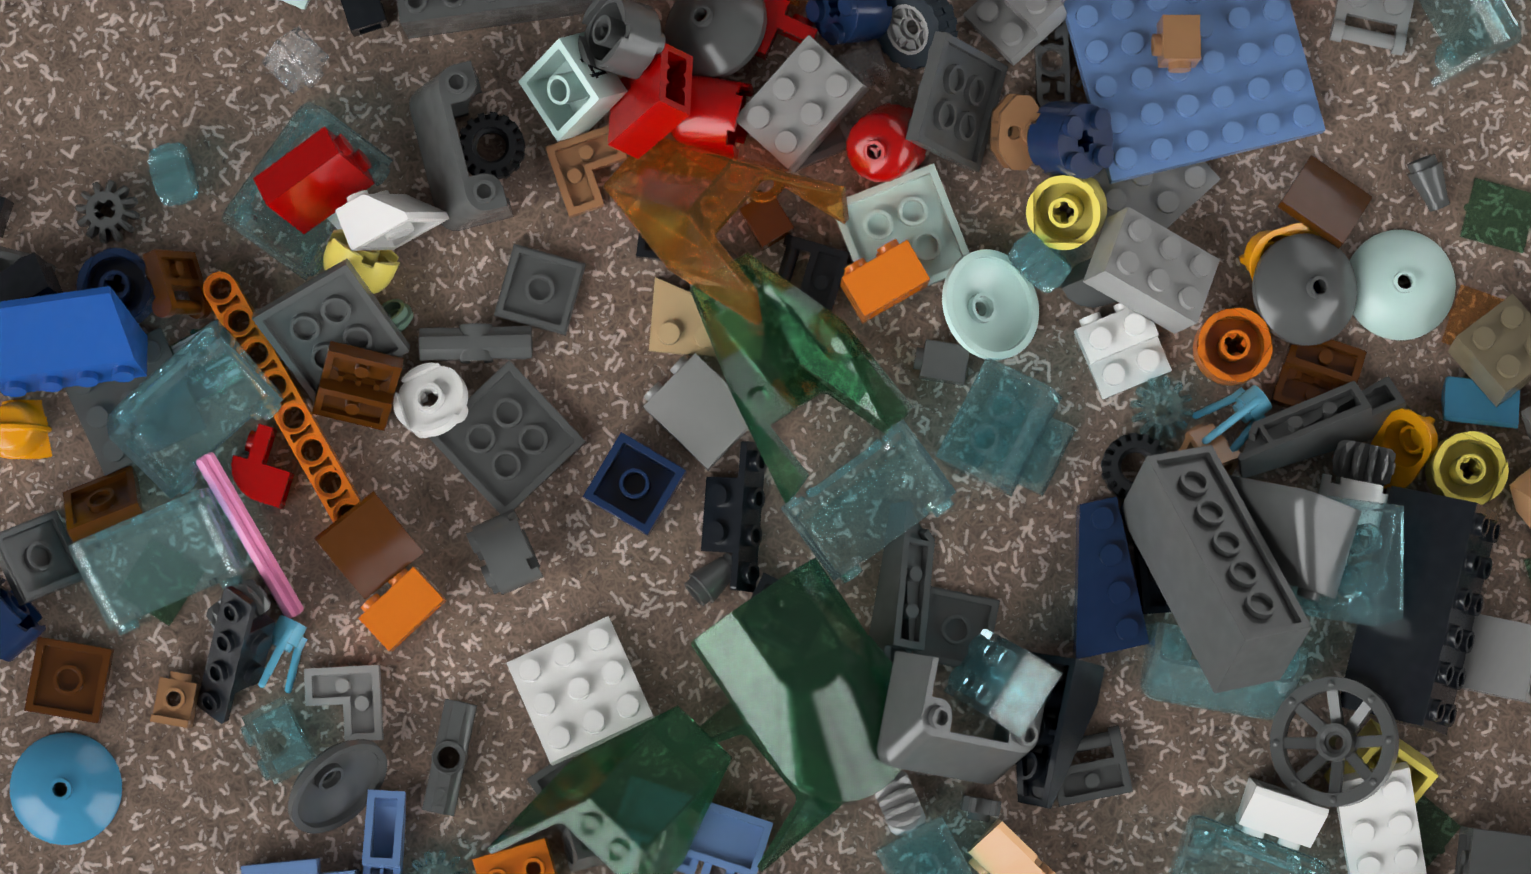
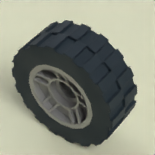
M887 0V6H892V19L888 30L882 37L877 39V42H880L884 54H887L893 63L900 64V67L905 69L910 67L911 70L925 67L928 59V50L932 44L935 31L947 32L957 38L958 31H956V25L958 23L957 17L954 16L953 6L947 0Z

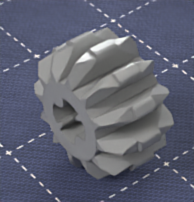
M903 770L891 771L873 781L872 790L893 834L897 836L903 833H910L925 823L926 816L906 772Z

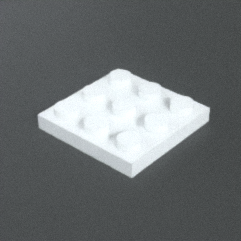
M609 616L507 662L510 673L552 766L655 719Z

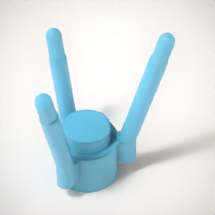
M1256 385L1251 386L1246 391L1241 387L1230 396L1194 412L1192 417L1198 419L1236 402L1232 406L1235 413L1202 439V443L1205 445L1209 444L1240 419L1244 423H1248L1251 420L1230 446L1232 452L1239 450L1248 439L1249 430L1253 422L1265 418L1264 414L1272 409V404L1264 392Z
M279 616L272 635V645L276 648L258 683L260 688L266 686L283 651L291 653L294 647L284 690L286 693L292 691L301 653L308 640L303 637L307 627L286 616Z

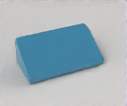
M1452 376L1445 378L1441 394L1444 421L1518 428L1520 390L1498 407H1495L1472 379Z

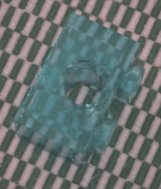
M281 697L242 717L245 725L240 727L241 732L249 747L256 746L262 758L257 761V764L266 781L272 779L274 785L280 784L300 774L304 767L316 757L287 697ZM276 731L281 732L287 741L286 747L281 753L273 752L268 745L269 737Z

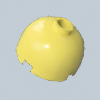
M343 229L333 230L323 256L325 271L347 258L373 294L381 292L389 285L400 262H397L399 257L392 250L351 251Z

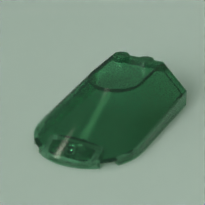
M816 557L794 569L733 610L690 643L775 768L798 791L812 798L816 797L837 803L854 802L879 792L891 783L901 771L899 768L884 765L880 761L877 752L892 670Z

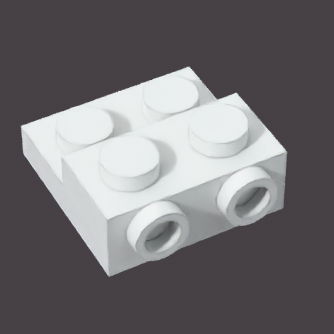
M1121 303L1113 306L1116 313L1104 318L1101 317L1100 312L1080 319L1081 327L1074 331L1102 400L1172 371L1159 341V333L1154 322Z

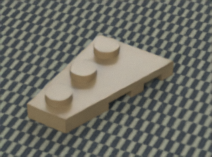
M655 277L649 352L694 355L696 353L698 356L760 361L762 322L717 303L705 302L694 293Z

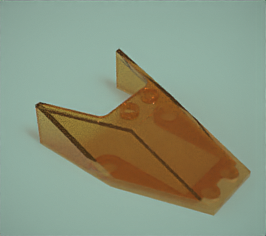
M666 137L660 140L641 158L637 159L629 156L604 184L606 192L669 271L757 326L762 322L758 291L717 240L716 235L747 198L760 203L774 200L784 188L843 224L849 220L846 189L843 186L742 156H733L681 143ZM765 180H772L774 182L773 187L767 192L755 190Z

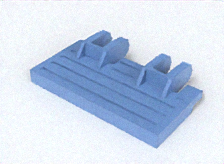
M630 776L610 839L613 849L622 853L627 837L633 838L622 873L630 874L634 870L641 841L655 846L644 874L656 873L663 848L668 850L663 866L685 874H695L699 860L704 862L701 874H709L712 865L727 869L725 874H734L735 872L739 874H757L773 822Z

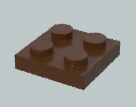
M133 465L63 492L66 527L73 542L83 538H93L105 529L118 524H128L138 516L143 515L139 479Z
M38 637L24 711L101 723L114 649Z

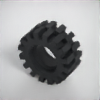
M484 112L477 114L478 117L474 120L472 118L467 121L468 125L465 128L462 127L460 131V143L467 170L473 176L488 173L494 175L497 179H507L511 176V173L520 168V163L525 157L526 147L522 132L518 125L504 114L502 116L498 115L497 112H490L488 115H485ZM486 134H498L506 142L505 153L498 160L487 161L478 154V142Z
M1130 433L1119 437L1106 449L1101 461V475L1107 484V488L1113 491L1117 497L1125 499L1134 482L1128 480L1121 471L1123 458L1130 453H1140L1145 457L1167 453L1166 449L1161 447L1157 439H1152L1149 437L1150 435L1144 433Z

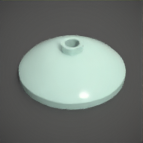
M1410 230L1385 231L1366 240L1350 259L1357 281V301L1353 316L1371 333L1390 340L1415 339L1435 329L1449 313L1456 290L1454 270L1442 248L1425 235ZM1400 276L1408 277L1410 280L1409 288L1403 289L1399 286L1398 278Z
M982 249L962 256L950 268L943 285L942 305L946 322L956 340L967 351L986 360H1003L1022 352L1033 339L1039 320V303L1036 290L1023 267L1005 253L991 249Z

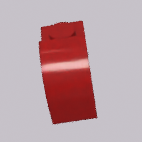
M764 0L767 12V25L764 38L755 56L766 60L778 34L799 44L808 35L816 40L818 30L813 28L814 22L798 14H794L792 18L787 16L790 9L789 0Z
M258 424L257 430H251L246 441L245 451L249 452L248 458L245 459L235 455L232 457L231 470L233 479L237 487L247 497L284 510L295 474L267 465L277 430Z

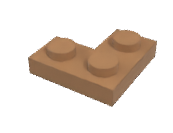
M609 125L545 147L570 218L605 206L593 171L628 160L626 153L608 145Z

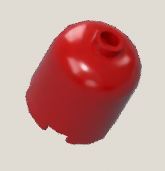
M692 75L690 116L673 129L670 134L676 141L683 144L738 156L739 149L736 148V144H744L748 132L737 121L739 112L746 105V96L752 97L754 94L752 84Z
M885 103L870 110L854 124L846 141V151L852 168L861 177L873 182H890L914 171L925 160L927 150L906 140L909 128L908 123L914 109L898 104Z

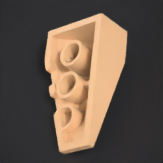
M999 819L967 850L972 856L968 863L979 874H1056Z

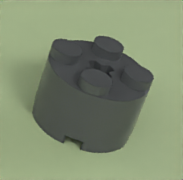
M594 0L586 10L582 20V24L587 25L584 37L579 35L578 38L579 53L586 64L632 79H638L642 75L643 71L652 62L655 54L662 52L666 40L665 35L661 33L660 20L655 9L634 0Z
M514 509L472 527L473 531L466 533L474 554H477L480 561L485 560L486 565L480 568L488 587L492 589L494 594L500 592L501 595H505L544 577L539 569L541 568L527 534L525 530L520 528L518 523L520 519Z

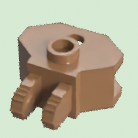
M1007 93L992 110L989 149L1002 168L1027 170L1033 163L1028 152L1027 135L1030 124H1036L1041 113H1037L1040 108L1030 95Z

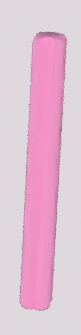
M208 452L196 460V465L283 615L290 619L296 617L304 610V607L216 455L213 452Z

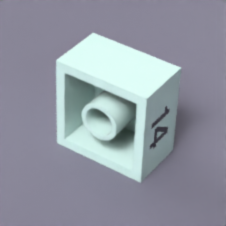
M585 32L559 38L518 81L557 142L588 132L628 92L617 74L598 69L583 61L579 53L578 38L579 35L584 37Z

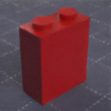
M665 43L662 52L655 54L650 65L638 79L624 76L620 79L628 92L610 109L609 146L639 159L690 116L693 56Z
M325 126L253 178L266 205L304 235L336 212L335 209L348 203L346 199L348 196L367 190L375 184L368 171L372 168V165L366 155L360 149L354 151L351 144L342 134L336 136Z

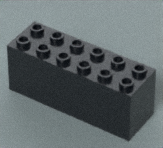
M1391 485L1344 678L1365 684L1378 693L1391 709L1396 723L1447 735L1448 727L1453 726L1457 715V707L1454 705L1457 690H1461L1465 682L1466 671L1463 665L1466 653L1471 652L1474 644L1475 635L1472 631L1475 616L1480 615L1483 607V595L1481 594L1483 582L1489 578L1492 570V559L1490 558L1492 545L1498 541L1501 533V522L1498 521L1500 515L1476 502ZM1341 691L1342 708L1355 712L1363 700L1351 693ZM1372 711L1369 717L1377 718Z

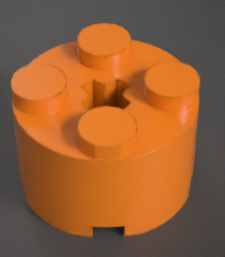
M1228 308L1210 316L1198 329L1193 342V357L1202 374L1209 380L1226 386L1246 383L1260 374L1268 365L1273 352L1270 330L1266 322L1258 314L1245 308ZM1236 339L1238 341L1236 348L1241 352L1229 354L1227 352L1228 346L1224 342Z

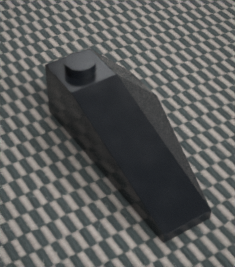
M1020 650L1015 675L1047 680L1049 685L1037 744L1016 763L1019 803L1052 808L1097 706L1104 666L1075 658Z

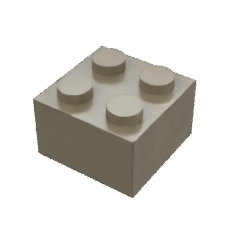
M1511 294L1458 334L1447 351L1495 407H1498L1531 382V314L1514 294Z

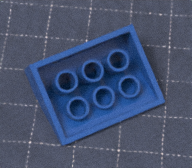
M110 286L0 302V392L4 396L22 397L26 393L37 391L58 392L62 388L73 386L94 387L98 383L109 381L130 382L134 378L147 376L148 336Z

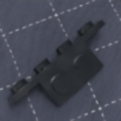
M752 441L741 442L738 478L706 477L701 551L732 553L730 589L742 592H754L756 582L759 579L758 552L762 541V530L760 527L761 512L765 503V493L763 491L764 472L768 464L766 445Z
M232 585L224 588L197 701V706L221 724L229 720L235 693L259 683L265 670L268 651L273 642L272 635L276 622L266 614L253 619L256 603Z

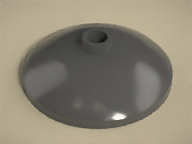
M676 0L666 20L664 30L665 43L693 56L692 75L717 79L730 76L751 60L762 43L767 25V12L764 0Z
M1295 234L1276 241L1261 256L1253 276V301L1258 315L1266 322L1270 332L1287 343L1299 346L1317 345L1334 338L1350 321L1357 301V281L1350 261L1340 248L1338 249L1318 235ZM1315 281L1320 285L1318 294L1313 289Z
M356 739L337 743L318 754L304 767L292 786L288 801V814L291 821L301 831L317 834L336 829L356 817L367 805L368 789L380 790L387 773L385 753L376 743L370 740Z

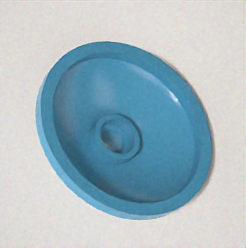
M64 732L51 734L34 742L18 759L10 780L11 804L20 823L35 837L57 845L82 843L100 834L115 817L122 798L121 773L111 753L98 741L78 733ZM59 782H63L67 786V793L64 796H59L55 791V787Z

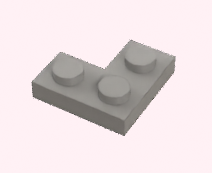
M380 665L304 669L305 706L343 704L345 741L356 739L384 740Z

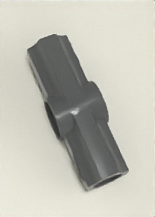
M470 323L461 324L459 328H419L420 361L460 360V363L469 364L470 361L492 363L493 360L532 359V327H492V324Z
M445 699L436 745L432 752V764L422 810L455 816L464 768L468 761V749L478 705ZM448 746L455 748L460 755V760L454 768L445 767L440 760L442 750Z

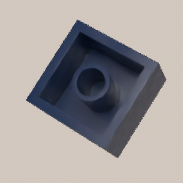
M621 432L585 491L583 498L649 537L687 472L685 469Z

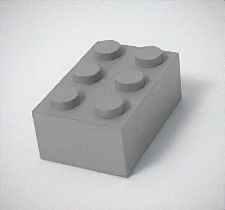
M808 35L739 112L737 123L787 169L796 172L869 91V88L814 38Z
M1127 207L1106 218L1083 282L1176 334L1198 323L1220 259L1134 209Z

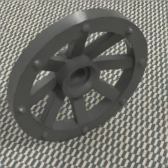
M1342 677L1315 679L1294 690L1279 707L1270 733L1272 761L1283 783L1300 798L1326 807L1351 806L1374 795L1390 777L1399 751L1397 723L1384 699L1367 685ZM1340 691L1351 693L1363 700L1346 725H1344ZM1327 692L1331 724H1327L1304 703L1316 695ZM1373 711L1378 719L1382 735L1357 736L1356 732ZM1296 713L1318 732L1316 737H1287L1290 723ZM1342 737L1343 746L1337 750L1335 741L1337 738ZM1382 747L1379 761L1373 771L1356 753L1357 748ZM1287 749H1317L1319 754L1296 773L1290 763ZM1329 761H1332L1328 793L1318 791L1306 784ZM1345 761H1348L1364 782L1351 790L1342 792Z

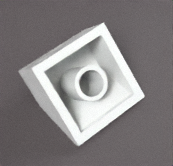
M367 190L356 192L346 198L348 203L335 209L351 251L394 250L449 219L446 211L406 194H390L387 190L375 194H369Z
M1249 777L1235 820L1239 825L1243 826L1242 832L1263 839L1264 834L1267 833L1279 837L1278 844L1290 849L1299 850L1300 845L1311 848L1328 816L1329 809L1326 806L1310 803L1294 794L1291 790Z

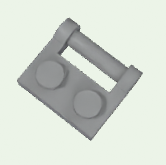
M1337 0L1329 40L1341 42L1344 39L1391 50V54L1402 56L1406 46L1414 0ZM1346 16L1396 26L1395 33L1390 35L1345 25Z

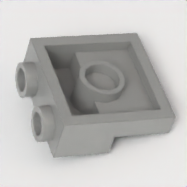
M978 0L963 16L985 40L1014 66L1066 20L1067 12L1063 5L1066 0Z

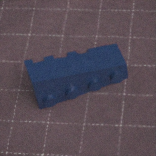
M1117 496L1078 505L1076 507L1073 658L1081 659L1150 644Z

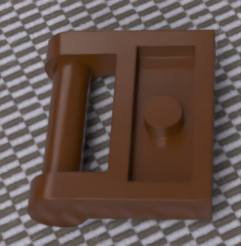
M154 249L142 254L146 265L145 274L152 285L155 295L152 310L157 317L169 318L174 314L189 315L194 319H205L210 315L212 308L203 292L204 280L195 252ZM173 291L188 292L190 300L176 299Z

